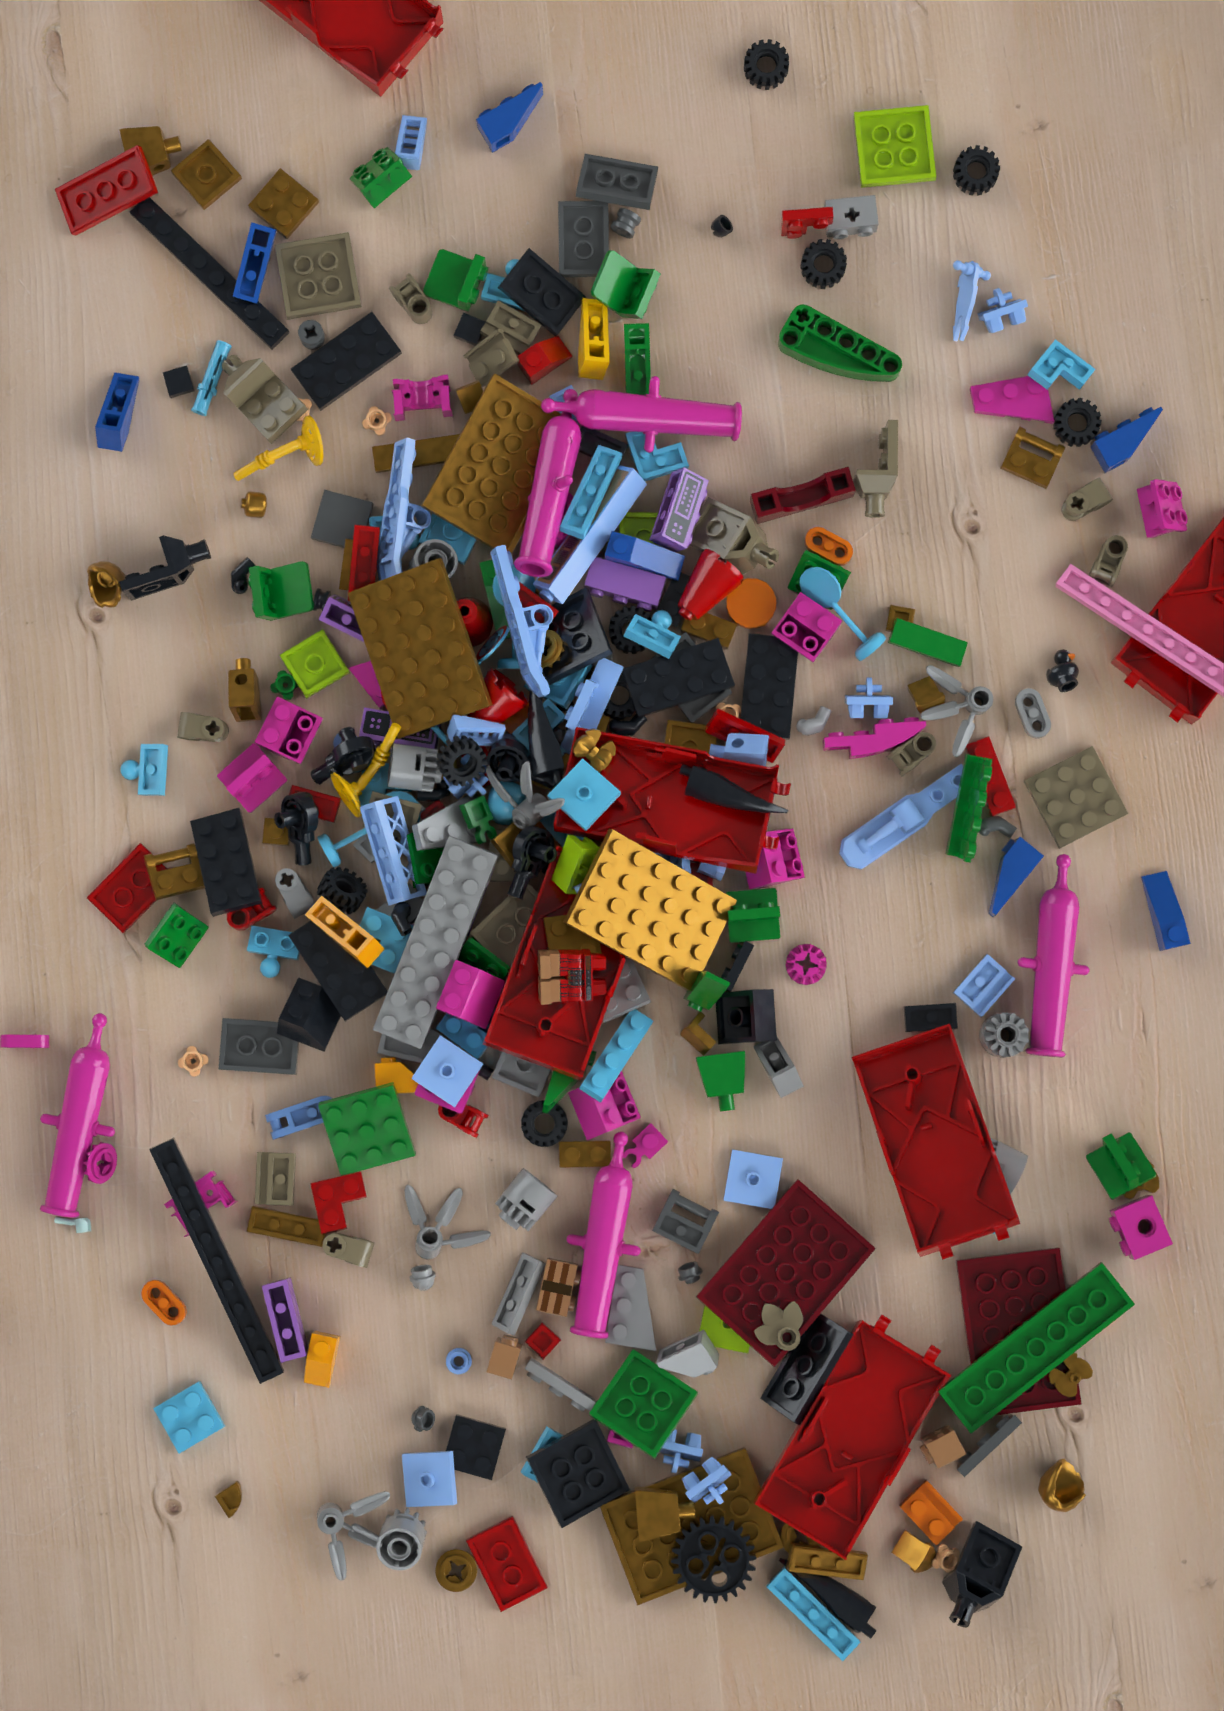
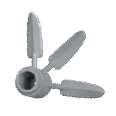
M929 665L926 667L928 675L950 693L957 694L959 692L964 695L965 702L957 704L956 701H951L923 711L921 718L923 720H937L957 715L959 709L966 707L968 712L971 713L968 720L961 722L953 744V756L959 757L966 748L974 731L975 724L972 721L975 715L985 713L992 706L993 695L988 688L982 686L975 687L968 693L961 688V682L942 670ZM974 698L981 700V706L975 703Z
M529 761L525 762L521 768V792L527 795V798L519 805L501 785L490 766L488 765L486 768L488 779L494 790L504 802L509 801L515 808L512 811L513 822L520 829L536 825L544 816L556 812L565 803L563 798L547 801L539 793L533 795Z
M407 1185L405 1187V1199L413 1224L419 1225L421 1229L415 1244L416 1252L421 1258H435L440 1253L441 1246L451 1244L453 1249L463 1248L481 1243L490 1237L491 1233L489 1231H474L451 1235L449 1240H443L439 1230L442 1225L447 1226L454 1216L463 1195L461 1188L455 1189L435 1218L437 1222L436 1227H425L424 1223L427 1221L418 1196L412 1186Z
M380 1492L356 1501L350 1505L351 1509L344 1512L334 1503H326L319 1508L317 1524L322 1532L331 1534L332 1542L328 1544V1549L337 1579L344 1580L347 1571L343 1543L337 1541L336 1533L342 1527L349 1530V1537L376 1548L379 1538L377 1534L359 1524L348 1525L344 1522L343 1517L352 1513L354 1517H359L376 1509L389 1499V1492ZM328 1517L335 1518V1521L326 1522V1519Z

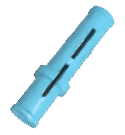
M221 340L216 341L203 381L198 384L197 390L199 392L191 409L192 412L201 416L207 415L212 397L216 396L217 393L216 386L223 371L222 364L227 359L232 347L230 344Z

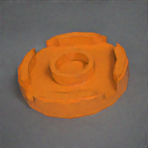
M747 578L727 596L726 608L729 617L738 626L745 629L760 628L772 619L776 611L777 599L773 589L766 582L756 578Z

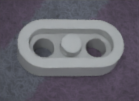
M1031 688L1022 690L1016 696L1015 706L1024 730L1032 738H1042L1050 731L1051 721L1041 695ZM1025 698L1032 701L1030 707L1024 705L1023 700ZM1033 722H1039L1041 729L1035 730L1032 726Z

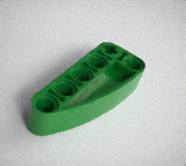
M805 304L798 305L793 309L779 335L778 347L782 353L811 367L838 376L865 381L892 382L897 379L902 368V360L897 354ZM801 315L806 317L803 323L798 321V317L801 318ZM827 327L831 333L821 335L818 332V328ZM786 336H792L796 339V343L789 345L783 339ZM848 339L852 342V346L845 348L839 341ZM870 351L873 353L874 358L867 360L863 358L861 353ZM891 363L896 367V371L888 372L884 369L883 365Z

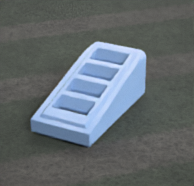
M402 115L395 154L402 160L406 169L420 170L427 126V118ZM407 126L419 128V130H411L406 128ZM405 136H407V137H415V138H417V139L405 138ZM404 146L414 147L415 149L404 148Z
M452 715L447 728V734L451 742H454L453 737L458 736L461 740V735L468 739L469 737L472 738L479 746H492L496 741L502 740L506 727L504 724L467 716Z

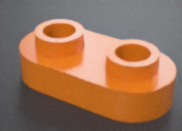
M814 527L806 534L805 546L810 552L839 566L845 565L851 560L853 548L845 539L822 527ZM820 538L822 544L815 545L813 539ZM839 549L844 552V556L837 557L835 555V551Z
M152 1280L144 1285L141 1292L143 1301L165 1324L177 1325L185 1319L187 1314L185 1304L163 1281ZM154 1288H158L160 1290V1296L158 1298L152 1295V1290ZM171 1307L178 1309L177 1316L170 1314Z

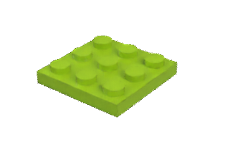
M928 105L854 112L853 119L861 188L936 180Z

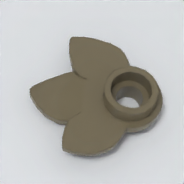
M793 1301L784 1311L775 1305L764 1304L761 1313L764 1325L754 1330L758 1340L765 1345H777L785 1351L795 1349L800 1342L798 1330L803 1323V1315L798 1304ZM785 1332L791 1335V1340L788 1343L782 1339V1335Z

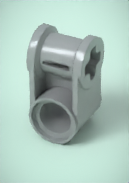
M287 868L277 873L275 877L276 885L294 919L308 912L315 904V901L298 874ZM285 874L289 877L294 876V879L291 880L292 886L290 887L286 884H281L284 881L283 876Z

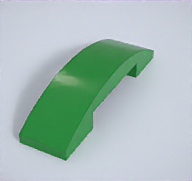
M649 323L624 324L626 393L646 395L649 394L651 379Z

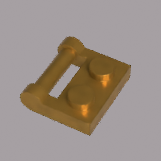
M1019 426L1000 469L1046 489L1066 447L1061 444L1057 446L1026 432L1025 428ZM1021 441L1052 454L1051 461L1020 448Z
M194 843L186 845V848L154 856L152 853L144 855L145 865L156 900L205 888ZM189 857L190 864L158 872L156 870V865Z

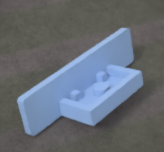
M603 658L598 661L591 678L586 679L585 683L581 682L575 693V696L578 697L574 707L570 706L565 715V720H567L565 727H568V730L561 743V747L566 753L570 754L576 727L597 729L623 671L622 665Z

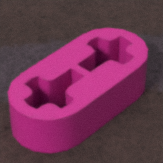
M1 1035L0 1048H49L50 1035Z

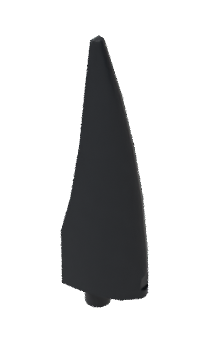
M530 690L528 741L533 776L535 778L552 777L553 785L557 786L563 779L562 775L564 773L560 745L548 721L541 697L539 698Z
M685 764L680 768L679 773L689 777L685 790V795L707 803L744 811L762 813H788L789 811L754 796L713 771L700 766L690 767Z
M780 1558L778 1561L787 1567L788 1560ZM792 1572L817 1594L838 1619L856 1633L862 1632L870 1639L873 1637L876 1629L867 1622L876 1609L875 1605H872L860 1594L828 1576Z

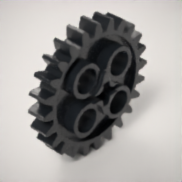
M710 1514L709 1522H705L704 1518L700 1516L699 1525L690 1521V1531L685 1528L681 1529L685 1537L675 1538L680 1547H672V1552L678 1554V1556L671 1558V1563L678 1564L679 1566L673 1569V1574L681 1573L677 1583L686 1582L684 1591L688 1592L693 1589L694 1599L699 1594H703V1602L706 1603L708 1597L712 1596L714 1603H717L718 1596L722 1595L725 1602H727V1593L731 1592L737 1597V1587L743 1590L746 1589L743 1580L752 1581V1577L747 1572L756 1570V1567L749 1563V1561L757 1559L755 1554L749 1553L755 1547L754 1544H746L750 1539L749 1534L741 1536L743 1531L742 1525L736 1529L733 1528V1519L728 1524H725L723 1515H721L718 1522H715L713 1514ZM710 1534L714 1536L715 1543L710 1547L703 1546L700 1541L704 1535ZM724 1537L726 1541L718 1552L719 1562H713L707 1578L702 1580L701 1577L710 1563L707 1556L715 1554L721 1538ZM729 1547H735L739 1553L736 1558L727 1559L724 1556L725 1550ZM694 1558H698L703 1562L702 1568L696 1571L688 1566L689 1562ZM723 1571L726 1573L725 1581L722 1583L714 1582L712 1580L714 1572Z

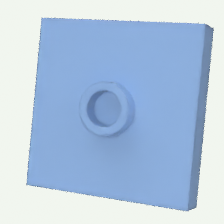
M440 1035L411 1079L453 1107H456L484 1064Z
M732 1149L723 1201L772 1209L776 1204L783 1158Z
M453 1451L402 1454L406 1507L457 1504Z

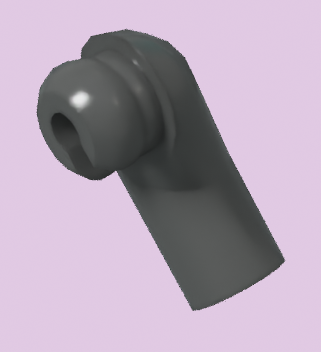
M992 816L982 819L979 833L982 836H988L990 832L1000 831L1008 838H1011L1017 828L1000 816Z

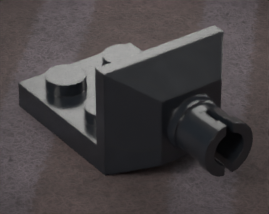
M164 535L160 536L159 539L168 566L156 565L149 569L150 572L141 575L140 573H132L125 576V580L119 581L122 592L132 601L184 584L194 571L193 564L205 559H211L206 540L203 539L200 542L186 545L183 540Z
M978 1521L972 1525L955 1569L945 1576L942 1581L950 1600L955 1602V1607L949 1619L953 1623H956L957 1618L960 1619L957 1625L965 1628L969 1627L973 1613L989 1608L1003 1597L1023 1547Z

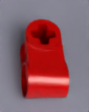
M264 887L259 889L264 909L258 904L227 913V922L233 929L238 931L246 930L278 909L276 905L272 906L265 895L266 890ZM237 912L245 913L246 919L243 924L236 925L233 923V916Z
M466 1104L463 1113L457 1112L452 1117H448L443 1113V1106L439 1105L438 1113L442 1119L475 1138L479 1135L477 1132L483 1120L489 1116L469 1104ZM476 1116V1119H475L473 1125L470 1127L469 1125H470V1123H471L473 1117Z

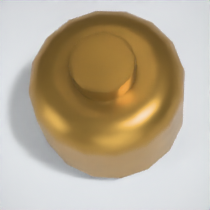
M247 492L245 498L241 499V508L244 509L245 515L262 518L265 515L267 506L266 495L260 492Z

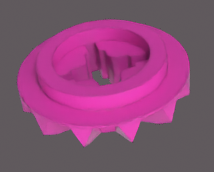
M811 944L796 946L789 952L786 959L788 975L792 980L802 985L818 982L827 969L825 955L818 947ZM808 953L810 962L817 965V967L808 968L806 974L803 975V966L795 963V961H804Z
M100 1142L99 1145H92L91 1152H86L88 1158L87 1161L83 1162L87 1166L84 1174L88 1176V1181L96 1184L108 1181L112 1177L117 1165V1153L111 1144ZM97 1161H104V1163L97 1166Z

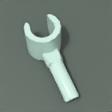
M55 1217V1223L75 1225L76 1233L91 1231L89 1218L68 1219Z

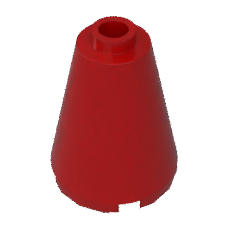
M704 549L700 554L678 602L679 614L688 621L692 619L699 620L744 581L743 575L728 560L725 563L718 559L720 555L710 549Z
M473 597L457 599L472 647L481 645L488 639L493 627V618L489 607L481 600Z
M491 668L485 675L484 682L492 706L464 716L501 724L523 709L529 703V700L522 691L519 694L517 693L518 691L514 687L516 684L500 671L496 669L493 671Z

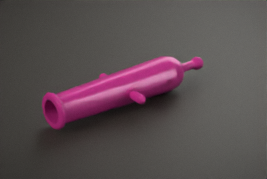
M657 376L651 377L649 394L646 395L592 389L580 393L577 400L572 402H557L551 398H546L541 403V408L544 412L561 411L575 415L577 423L588 429L643 432L645 434L644 449L648 453L654 450L655 435H658V433L731 437L732 441H737L742 423V406L740 402H735L734 405L661 397L659 395L660 379Z
M567 389L563 394L564 402H572L578 398L577 392L573 389ZM562 412L560 416L551 418L542 431L532 490L528 496L529 506L519 557L514 561V566L518 571L532 577H546L553 572L551 560L569 487L573 482L572 475L581 443V430L578 423L572 419V414L568 412Z
M1061 854L1057 857L1058 874L1056 884L1053 888L1046 890L1039 903L1036 956L1034 959L1021 957L1017 962L1020 967L1030 968L1035 972L1030 1048L1025 1050L1030 1055L1065 1057L1066 1053L1062 1051L1071 976L1073 974L1087 975L1090 971L1088 966L1075 964L1073 961L1080 907L1077 895L1068 889L1067 871L1071 864V858L1066 854Z
M102 1013L93 1016L92 1024L94 1027L88 1045L79 1048L72 1057L61 1114L58 1116L43 1114L40 1117L42 1123L56 1126V1129H58L45 1205L40 1207V1211L48 1214L71 1218L79 1216V1211L76 1208L85 1175L86 1165L83 1162L87 1161L88 1158L86 1152H90L93 1137L97 1135L112 1137L115 1134L113 1127L100 1125L99 1121H97L110 1069L109 1057L101 1049L100 1044L102 1030L107 1023V1018Z
M621 1131L617 1132L613 1138L615 1148L611 1163L608 1166L602 1167L594 1180L587 1234L584 1236L570 1234L566 1238L569 1244L582 1246L584 1250L575 1324L570 1327V1332L576 1335L606 1339L609 1336L605 1330L619 1256L623 1254L638 1256L641 1252L638 1246L625 1244V1241H623L633 1183L630 1172L623 1167L624 1146L628 1142V1136Z

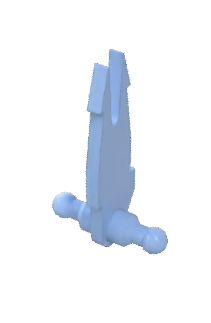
M957 260L953 263V268L962 272L957 286L959 287L956 304L955 325L953 326V341L956 342L958 341L959 333V340L964 341L969 329L968 324L975 304L978 279L982 278L987 281L991 277L989 271H983L982 267L974 261L962 263Z

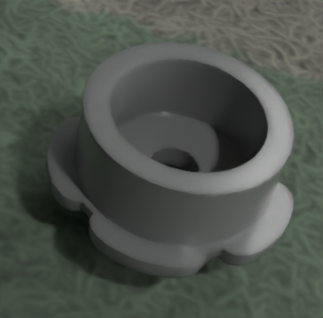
M695 1261L686 1263L678 1268L680 1274L678 1279L680 1281L685 1280L686 1284L694 1283L700 1279L699 1275L702 1274L703 1270Z
M425 1406L418 1407L411 1417L412 1424L415 1425L414 1429L418 1432L430 1430L435 1423L434 1412L427 1407L425 1408Z

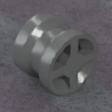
M619 208L617 212L618 218L612 222L611 229L615 233L631 239L635 234V227L641 222V218L633 211Z
M307 320L299 326L298 336L305 348L316 350L324 344L325 334L317 321Z

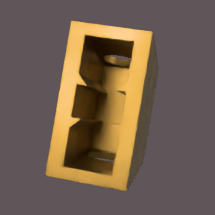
M159 126L119 129L124 152L136 145L141 146L152 176L171 167L169 154L182 151L179 136L165 139Z
M236 659V670L228 671L229 708L236 722L262 720L257 674L251 668L250 659Z
M635 1487L639 1542L678 1533L681 1531L680 1519L695 1518L694 1502L678 1503L676 1490Z

